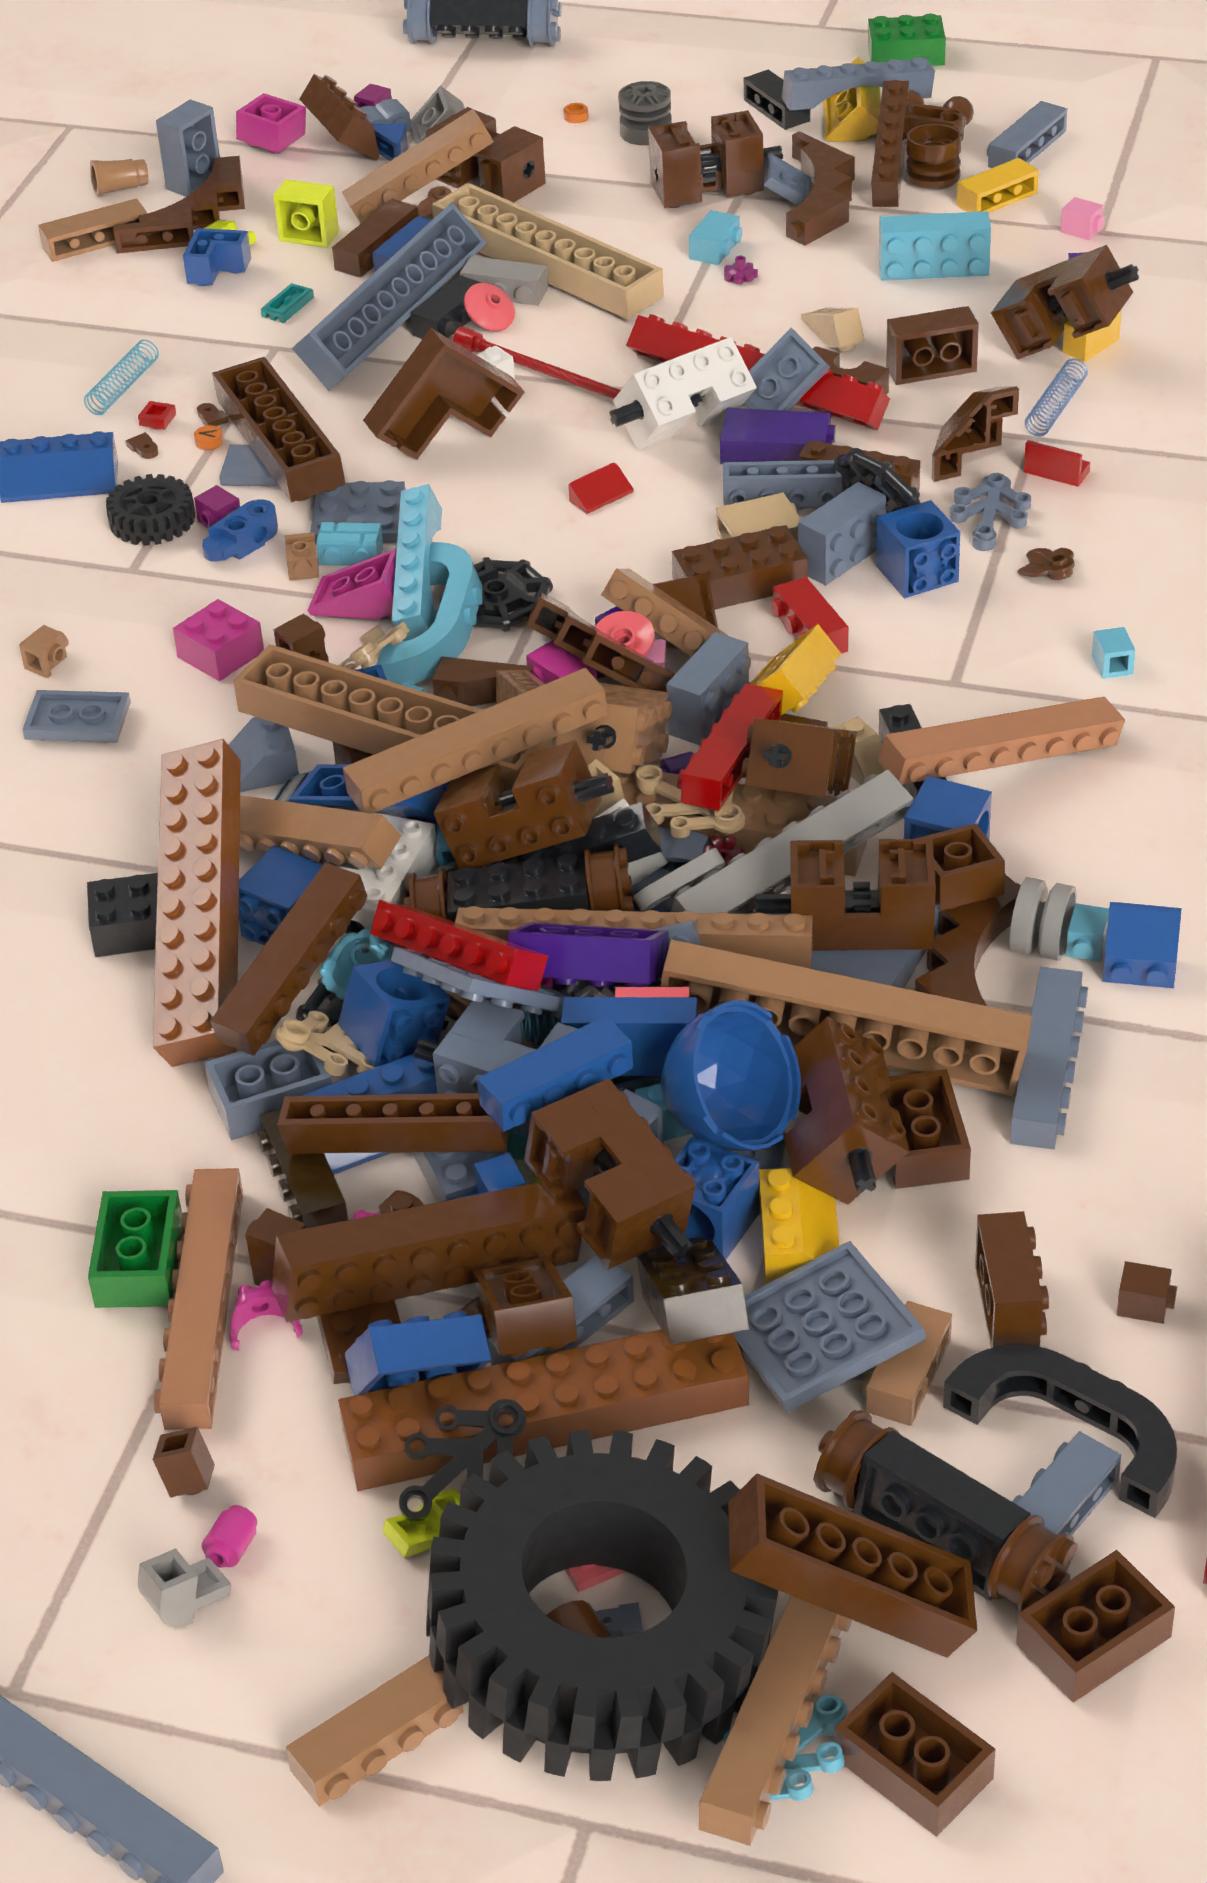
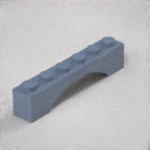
M915 57L912 60L892 59L889 62L878 63L868 61L865 64L855 65L845 63L842 66L832 67L821 65L818 68L809 69L798 67L794 70L784 71L782 100L789 111L813 109L822 101L838 92L860 86L883 87V81L892 80L909 81V90L918 92L923 99L931 98L935 69L927 58Z

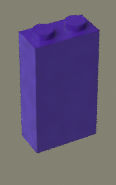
M727 408L720 436V464H723V462L799 461V454L808 440L822 441L827 444L835 442L836 425H831V413Z

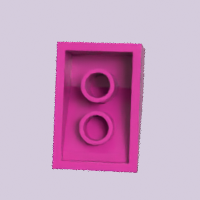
M397 548L323 576L307 611L309 614L375 620L385 616L392 617Z

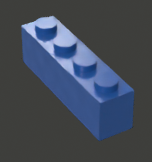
M608 1016L602 1017L478 1077L480 1106L505 1132L531 1119V1112L606 1079L611 1080L633 1069L632 1041Z

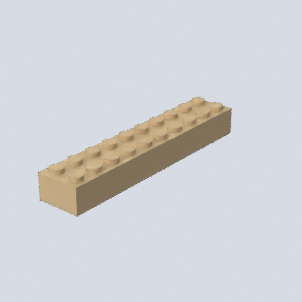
M468 183L432 204L434 218L451 202L454 203L487 242L479 251L480 253L493 259L547 265L548 284L590 302L601 309L614 313L621 318L628 320L664 297L663 268Z

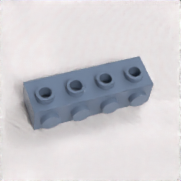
M835 460L723 462V503L725 506L784 492L789 502L795 504L796 509L821 507L842 493V476L834 467Z

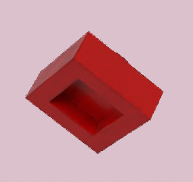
M149 401L138 415L139 426L166 429L176 416L175 405Z

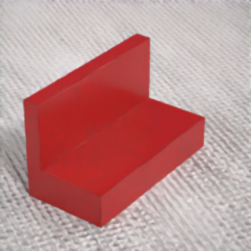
M1027 440L1025 443L1024 473L1079 487L1090 472V462L1082 460L1083 454Z

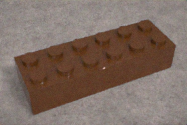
M758 1473L728 1502L731 1572L946 1658L977 1632L971 1561Z

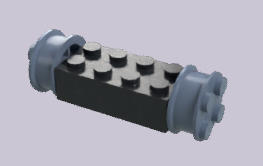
M404 0L407 19L403 21V33L408 34L411 44H415L416 40L430 41V44H435L438 33L444 38H455L456 34H465L466 38H479V35H489V38L502 39L503 35H512L514 39H526L528 35L530 46H534L535 43H549L551 47H554L556 41L561 39V27L558 26V17H561L562 3L558 2V0Z

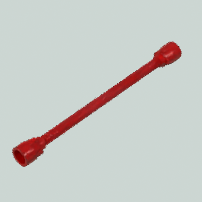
M461 326L454 333L453 341L470 352H482L489 347L498 346L513 356V361L516 364L612 399L621 391L620 389L488 342L483 338L482 334Z

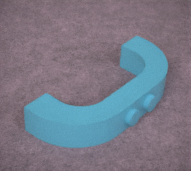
M444 542L431 543L429 555L430 586L446 585L434 623L423 634L411 640L399 642L394 646L388 643L382 648L377 665L381 664L387 681L402 685L405 681L414 684L434 676L441 657L457 658L466 647L472 627L476 624V614L479 605L482 604L483 597L482 584L470 555L463 548Z

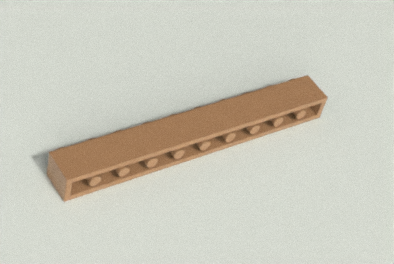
M472 906L458 908L455 921L464 926L509 941V931L529 922L657 929L695 920L702 946L812 969L813 915H800L796 913L771 915L764 913L730 914L727 912L694 913L691 911L658 912L654 910L635 912L617 909L589 911L585 909L552 910L549 908L516 909L513 907L498 909Z

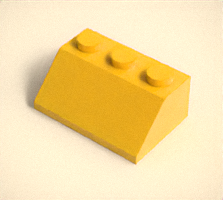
M791 1168L759 1169L760 1215L766 1285L839 1247L835 1198L794 1178Z

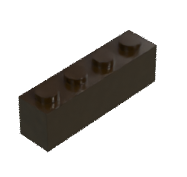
M281 1108L260 1114L262 1130L257 1131L258 1142L262 1152L269 1151L270 1153L267 1156V1161L272 1176H279L281 1179L277 1181L283 1202L290 1201L291 1206H288L290 1218L304 1223L306 1228L348 1220L345 1199L325 1154H288L277 1125Z

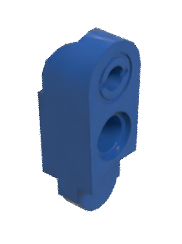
M264 499L252 500L209 527V536L203 539L202 543L204 558L216 562L225 561L233 556L240 560L263 547L265 542L277 534L278 522L275 505L271 501Z

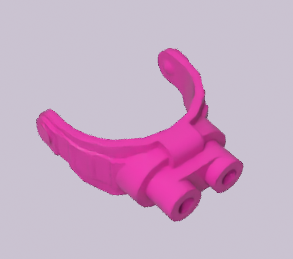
M264 1281L259 1287L255 1288L244 1285L238 1289V1298L236 1299V1307L230 1326V1343L233 1350H239L238 1333L242 1326L251 1319L261 1315L284 1317L272 1290V1281ZM300 1320L291 1321L296 1336L301 1337L303 1330Z

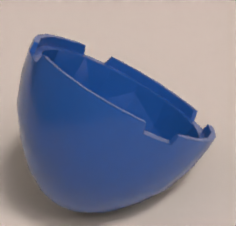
M744 1000L728 1001L694 1018L676 1036L664 1059L661 1074L662 1097L675 1120L694 1137L716 1146L736 1151L769 1148L783 1139L782 1133L788 1123L794 1120L798 1114L801 1098V1075L792 1042L788 1035L781 1034L770 1020L773 1015L755 1003Z

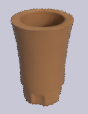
M144 159L90 161L91 182L96 196L117 190L134 188L137 185H145L149 182L148 168Z

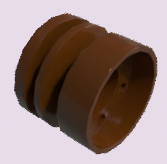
M926 124L909 130L906 141V151L909 156L906 160L907 181L924 188H943L958 182L961 177V160L959 157L961 153L960 131L955 127L942 124Z

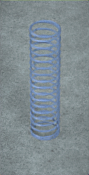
M1073 358L1067 360L1025 419L1026 429L1034 436H1044L1049 432L1086 379L1088 369L1084 362ZM1076 360V361L1081 362V363L1085 366V369L1083 368L1082 365H1080V364H1078V363H1076V362H1070V361ZM1068 364H1077L1078 366H1080L1084 371V375L1079 368ZM1067 367H1073V368L1077 369V370L1081 373L1082 379H1081L1080 375H1079L1076 371H1074V370H1072V369H1066V368H1067ZM1066 370L1076 373L1079 379H1077L1073 374L1066 372ZM1064 377L1067 378L1068 380H1070L1071 382H1073L1074 385L1071 384L1070 382L1066 381V380L1064 379ZM1062 381H1064L1065 383H1067L1068 385H1070L1071 388L1068 387L1067 385L1063 384ZM1059 384L1063 385V386H1064L1065 388H1067L1069 391H1066V390H1065L1064 388H1062ZM1057 388H1060V389H1061L1062 391H1064L1066 394H1063V393L1060 392ZM1054 391H1057L1059 394L1063 395L1064 398L1057 395ZM1052 395H1055L1056 397H1058L1059 399H1061V401H1058V400H1057L1056 398H1054ZM1050 398H1052L1053 400H1055L1056 402H1058L1059 405H1057V404H1055L1054 402H1052V401L1050 400ZM1048 402H1051L1057 408H1054L1053 406L1049 405ZM1045 405H1047V406H1049L1050 408H1052V409L1054 410V412L1051 411V410H1049L1048 408H1046ZM1043 409H1046V410L1049 411L1052 415H1049L1048 413L1044 412ZM1040 412L1046 414L1050 419L1043 416ZM1034 415L1037 417V419H1038L1039 421H1041L1042 423L1047 424L1048 426H1043V425L1039 424V423L1035 420ZM1031 416H1032V418H1033V420L1035 421L1036 424H1038V425L1041 426V427L1047 428V429H1039V428H1037V427L1032 423ZM1038 416L1044 418L1046 422L1042 421ZM1029 420H1030V423L1033 425L1034 428H1036L1037 430L1046 431V432H1044V433H1039V432L1034 431V430L1030 427V425H1029Z

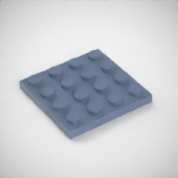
M394 947L391 961L404 966L403 973L421 977L422 981L440 985L444 990L461 994V997L477 1002L487 999L491 1000L492 1004L512 1009L513 1005L521 1006V1010L541 1015L542 1011L550 1012V1016L562 1019L563 997H572L542 984L539 991L508 986L417 951Z
M851 1241L745 1295L749 1329L733 1332L740 1352L786 1413L927 1339L923 1326Z

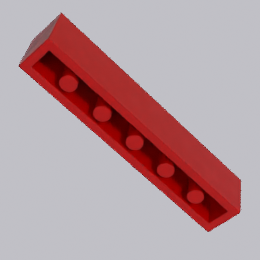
M746 683L738 694H734L729 708L723 710L719 722L713 724L710 735L707 738H703L698 752L691 755L686 769H681L679 773L677 788L681 789V803L720 811L742 778L744 759L749 758L751 747L750 744H747L749 725L754 724L755 718L781 720L783 690Z
M383 900L378 902L370 931L371 935L499 983L539 991L548 955L423 910Z

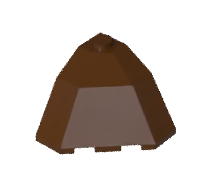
M1017 386L994 387L973 392L941 427L932 455V480L934 482L961 476L962 454L1002 444L1003 417L1018 414L1019 388Z

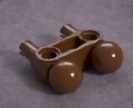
M909 90L910 109L907 133L918 126L942 124L959 130L961 141L963 140L964 128L971 122L974 115L973 105L967 98L953 96L945 102L943 107L925 105L923 97L918 92Z

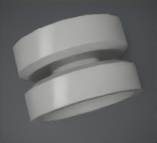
M1025 877L1019 889L1013 911L1009 939L1010 951L1030 955L1038 944L1039 953L1042 958L1061 961L1067 948L1068 929L1076 903V887L1056 883L1048 894V888L1044 880Z

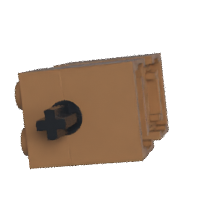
M600 683L605 689L608 715L559 735L555 740V746L576 740L587 766L597 759L611 771L631 774L643 766L644 762L651 763L662 757V754L666 753L668 749L669 735L665 733L666 721L670 720L672 714V702L668 701L669 692Z

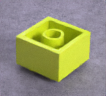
M285 179L273 194L279 241L328 248L339 233L334 185Z

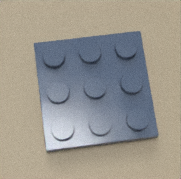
M356 481L346 483V485L337 487L331 492L316 494L310 533L314 532L316 544L322 522H334L335 524L381 523L383 543H396L398 540L401 491L406 490L405 481Z

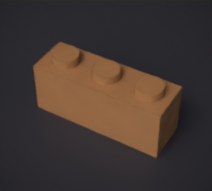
M907 1301L905 1306L923 1326L927 1339L876 1365L874 1372L868 1371L862 1384L861 1393L866 1395V1412L912 1426L951 1341L952 1314Z

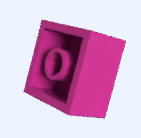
M263 93L236 111V139L246 142L250 146L265 148L271 153H280L306 134V107Z
M219 599L173 627L177 658L218 681L223 680L256 658L264 650L260 622Z

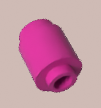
M233 1505L228 1510L222 1511L202 1541L201 1546L205 1557H209L217 1567L236 1566L256 1535L257 1518L249 1509L239 1505Z

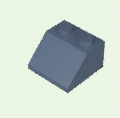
M253 717L228 744L241 760L240 792L284 784L287 778L299 775L296 751L289 727Z

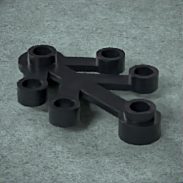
M509 1399L498 1400L487 1411L457 1410L453 1406L446 1405L436 1412L435 1424L442 1432H452L458 1426L484 1428L473 1439L427 1438L420 1433L412 1434L407 1438L405 1452L412 1460H422L427 1455L454 1457L423 1486L413 1485L403 1490L399 1498V1510L406 1519L420 1521L426 1518L431 1511L432 1500L466 1468L467 1478L473 1473L483 1478L484 1451L496 1440L497 1455L508 1450L513 1456V1439L523 1432L526 1424L525 1412L517 1402ZM446 1412L451 1413L455 1417V1422L449 1426L444 1425L440 1421V1416ZM507 1414L512 1417L513 1424L509 1427H502L498 1423V1417ZM415 1440H420L425 1444L426 1448L423 1452L417 1454L411 1451L410 1444ZM412 1498L420 1499L423 1502V1508L418 1512L411 1511L407 1506L409 1500Z

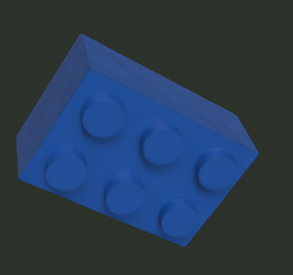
M464 1311L449 1313L443 1316V1319L430 1320L429 1316H417L401 1324H392L391 1320L373 1322L368 1325V1329L361 1336L357 1337L354 1344L345 1352L353 1396L480 1369L491 1361L481 1314L467 1316Z

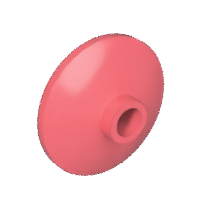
M478 283L467 290L464 296L465 310L472 321L478 326L489 331H502L512 324L515 318V308L510 297L502 289L489 283Z
M633 611L611 613L602 618L595 626L644 656L654 644L655 633L653 625L645 616Z

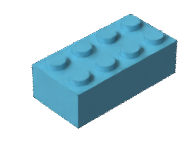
M988 211L880 216L879 269L881 281L989 276L991 224Z

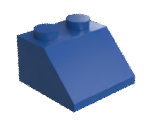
M1110 902L1103 982L1174 989L1182 908Z

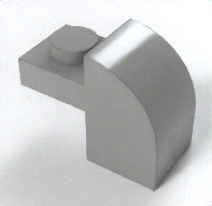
M173 1549L139 1564V1592L161 1620L169 1626L180 1627L193 1623L194 1611L230 1596L231 1583L209 1557L189 1565L178 1550Z

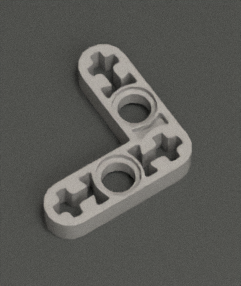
M713 848L646 886L632 898L641 912L648 911L675 896L683 887L697 885L710 871L714 869L720 871L726 862L717 848Z

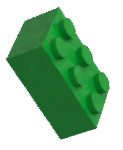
M928 13L923 16L901 15L890 18L877 16L868 19L870 61L878 63L889 62L892 59L912 60L915 57L927 58L932 66L945 65L946 37L941 15Z
M178 1190L102 1191L88 1273L95 1308L168 1306L169 1299L173 1298L172 1275L173 1270L177 1269L178 1263L177 1243L178 1240H181L182 1209Z

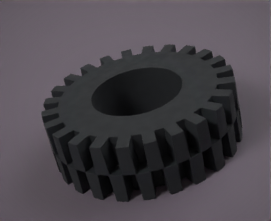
M589 1430L570 1431L566 1456L559 1458L547 1436L535 1438L528 1441L524 1468L508 1450L491 1459L489 1482L473 1473L461 1485L459 1506L448 1502L441 1515L439 1537L434 1536L431 1545L426 1636H430L429 1658L434 1672L444 1670L443 1692L447 1697V1702L453 1709L469 1702L468 1727L477 1736L484 1739L504 1722L503 1754L521 1763L537 1740L545 1744L544 1772L565 1777L571 1753L574 1751L589 1753L590 1781H611L616 1754L627 1753L635 1778L648 1777L656 1774L662 1743L677 1765L681 1766L697 1757L701 1733L716 1745L723 1740L724 1734L730 1730L733 1713H739L770 1642L778 1590L730 1571L728 1502L740 1489L730 1480L710 1492L712 1465L698 1456H695L679 1474L673 1471L675 1445L662 1440H655L647 1459L643 1460L631 1457L633 1433L613 1431L610 1452L607 1454L593 1452ZM595 1564L596 1566L617 1568L643 1579L662 1595L672 1612L657 1625L637 1634L613 1638L594 1637L574 1632L554 1622L538 1608L529 1593L540 1582L555 1573L574 1567Z

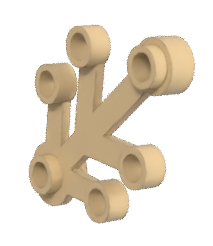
M403 621L385 634L381 627L377 625L359 638L362 646L351 653L350 657L340 663L339 666L356 670L355 668L361 665L363 669H366L379 659L376 654L388 643L391 646L398 644L408 636L407 633L410 629Z
M644 765L637 769L636 786L643 794L654 795L659 793L677 802L663 805L651 803L645 806L657 824H661L665 819L664 817L677 816L670 821V833L673 837L685 838L690 835L691 830L714 828L724 834H733L744 827L745 815L739 806L732 804L733 791L720 811L681 803V789L663 781L661 768L655 765ZM701 814L704 817L687 818L680 815Z
M310 1011L307 1018L303 1021L287 1019L277 1028L275 1033L276 1039L283 1048L293 1052L305 1050L324 1061V1070L334 1076H342L348 1064L347 1059L358 1064L357 1072L359 1074L379 1067H374L362 1052L356 1050L358 1047L340 1028L338 1023L325 1032L329 1018L319 1011ZM322 1046H326L337 1053H332Z

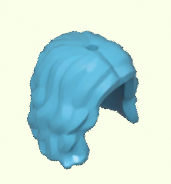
M365 928L358 933L352 932L344 935L318 969V972L322 975L321 981L326 989L336 993V997L341 1000L345 999L353 966L391 960L393 953L392 944L385 939L371 935V929Z

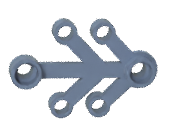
M992 473L982 479L980 486L973 489L959 487L954 490L955 505L950 507L949 518L952 522L962 523L967 518L983 512L981 524L972 533V546L979 551H989L996 546L997 534L993 528L996 512L1009 521L1011 527L1024 528L1027 525L1028 518L1026 511L1031 508V495L1025 492H1015L1011 489V480L1001 473ZM984 495L987 497L983 500H980L976 503L969 505L971 501L976 498L982 497ZM1005 498L1010 501L1015 510L1011 509L1000 499Z

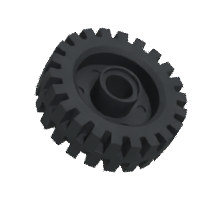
M147 474L145 479L137 476L134 477L133 482L129 479L123 481L124 486L118 484L115 487V491L111 490L109 497L106 499L110 529L117 538L121 537L122 541L126 543L131 540V544L138 545L142 541L143 546L150 545V541H154L155 545L162 544V539L169 542L173 540V535L179 538L183 535V531L187 532L190 529V525L194 523L195 508L191 489L187 483L184 484L183 480H175L174 476L169 475L165 479L164 474H158L156 478H153L152 474Z

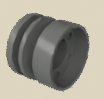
M639 81L630 83L619 91L618 101L619 112L621 113L619 120L620 136L624 141L635 145H649L648 127L672 123V115L670 113L671 90L668 86L654 81Z

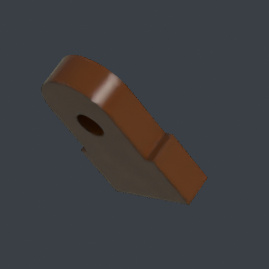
M203 403L197 407L198 417L205 426H219L229 422L228 416L211 403Z
M146 432L125 440L126 446L142 458L151 459L159 454L157 444L152 441V438Z

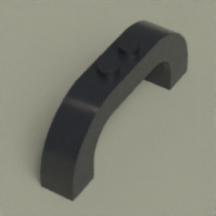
M1024 1344L1002 1345L976 1353L963 1361L944 1381L943 1408L976 1425L981 1422L989 1410L998 1402L1015 1396H1029L1046 1401L1116 1437L1125 1443L1134 1455L1132 1461L1121 1474L1119 1500L1153 1518L1157 1517L1168 1501L1173 1488L1177 1459V1443L1174 1431L1166 1416L1153 1402L1128 1388L1122 1382L1112 1380L1091 1369L1088 1365L1077 1362L1056 1351Z

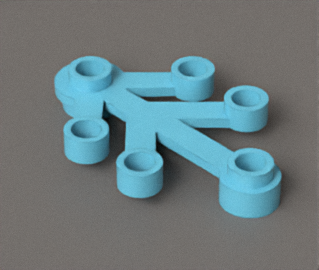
M831 1694L824 1695L817 1700L809 1726L807 1728L800 1727L798 1732L800 1742L797 1754L820 1734L834 1736V1727L848 1715L847 1705L843 1700ZM731 1729L724 1734V1744L728 1738ZM826 1742L817 1748L816 1753L796 1754L793 1762L786 1760L783 1768L786 1769L787 1775L779 1795L772 1794L770 1800L791 1798L795 1801H802L808 1799L814 1791L809 1772L823 1771L825 1773H835L841 1770L845 1763L841 1746L835 1742ZM829 1756H835L832 1759H825ZM800 1783H803V1784H804V1785H802V1786L795 1787V1785H797V1784H800Z

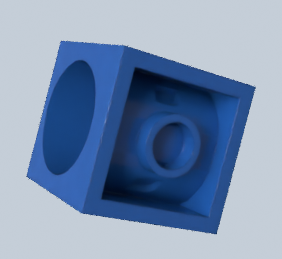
M932 500L877 516L876 567L904 599L959 582L960 531Z
M927 776L904 816V839H916L974 823L978 825L989 839L992 791Z
M273 846L239 879L238 918L241 936L249 941L265 946L323 865Z
M391 960L353 966L338 1022L340 1028L374 1067L413 1054L417 1049V1042L420 1038L438 1043L450 1002L449 995L440 985L422 981L421 977L403 973L404 966Z
M692 1136L674 1159L683 1171H687L692 1176L696 1186L685 1235L688 1239L703 1237L707 1240H712L725 1260H727L760 1214L759 1162Z

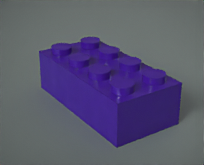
M529 922L509 931V942L548 955L543 977L555 978V984L573 985L576 984V980H590V986L610 987L612 982H623L625 987H647V984L656 983V980L662 977L668 953V930Z

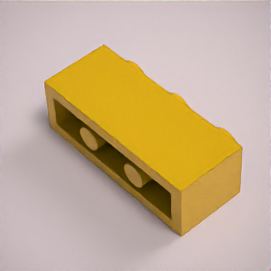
M1016 158L957 182V206L966 212L988 211L990 213L1037 194L1039 170L1024 160Z

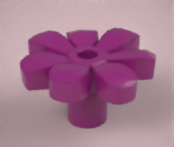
M742 255L735 257L733 266L726 265L724 267V279L727 282L733 281L735 284L742 285L743 280L750 282L758 277V269H753V263H746V257Z

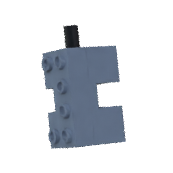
M483 999L482 1002L472 1000L440 1044L420 1038L417 1042L414 1056L434 1063L437 1094L479 1093L478 1077L536 1049L522 1045L520 1023L525 1018V1012L514 1008L501 1007ZM557 1022L540 1047L578 1029ZM530 1119L520 1124L521 1134L528 1136Z

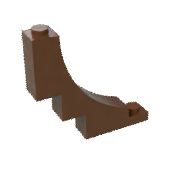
M798 131L792 135V158L801 162V171L811 177L813 189L803 202L786 213V237L806 246L849 222V202L852 201V181L855 180V157Z
M240 155L214 158L212 171L206 181L182 200L154 212L139 215V223L113 225L117 254L187 247L196 228L203 229L220 220L219 211L245 209Z
M541 592L527 619V627L554 640L555 645L582 658V663L628 687L667 692L666 684L675 675V673L654 663L653 660L596 628L573 612L569 606Z
M1005 874L1003 895L961 905L954 909L939 910L938 932L941 936L934 939L933 949H927V969L930 972L915 979V991L986 1006L976 982V969L989 945L1011 926L1016 899L1021 887L1020 884L1015 883Z

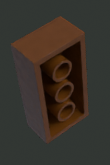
M787 525L774 526L766 530L744 533L731 538L717 539L709 543L686 546L683 549L672 551V577L675 580L708 573L714 609L716 610L773 596L774 586L803 577L808 578V558Z

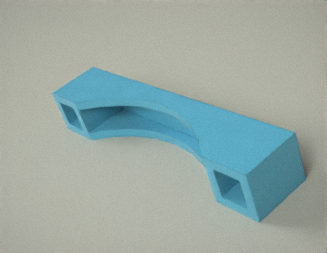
M429 484L401 491L392 623L395 627L404 621L410 629L407 633L408 636L403 641L420 636L432 626L436 619L430 586L429 555L432 539L436 532L441 530L442 507Z

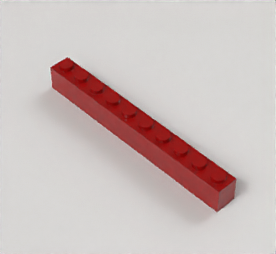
M649 314L648 318L641 315L637 316L626 346L637 355L663 363L727 339V337L721 336L718 340L712 338L711 333L702 329H697L696 332L689 331L688 327L684 324L673 321L672 325L664 323L665 320L663 318ZM744 344V347L736 345L748 371L765 355L760 353V349L753 345ZM828 370L795 404L820 413H831L833 417L878 431L890 398L883 392V387L876 383L867 382L866 385L858 383V379L850 375L842 374V377L833 375V371Z

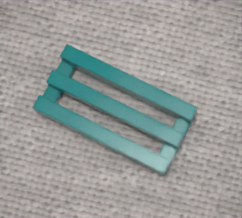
M293 283L289 284L261 308L262 317L267 318L270 316L271 320L274 321L279 318V322L285 323L314 298L313 289Z

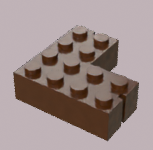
M430 328L363 421L376 438L393 447L396 446L398 450L418 460L450 415L492 437L506 418L492 401L493 397L498 400L506 411L511 412L525 391L511 375Z

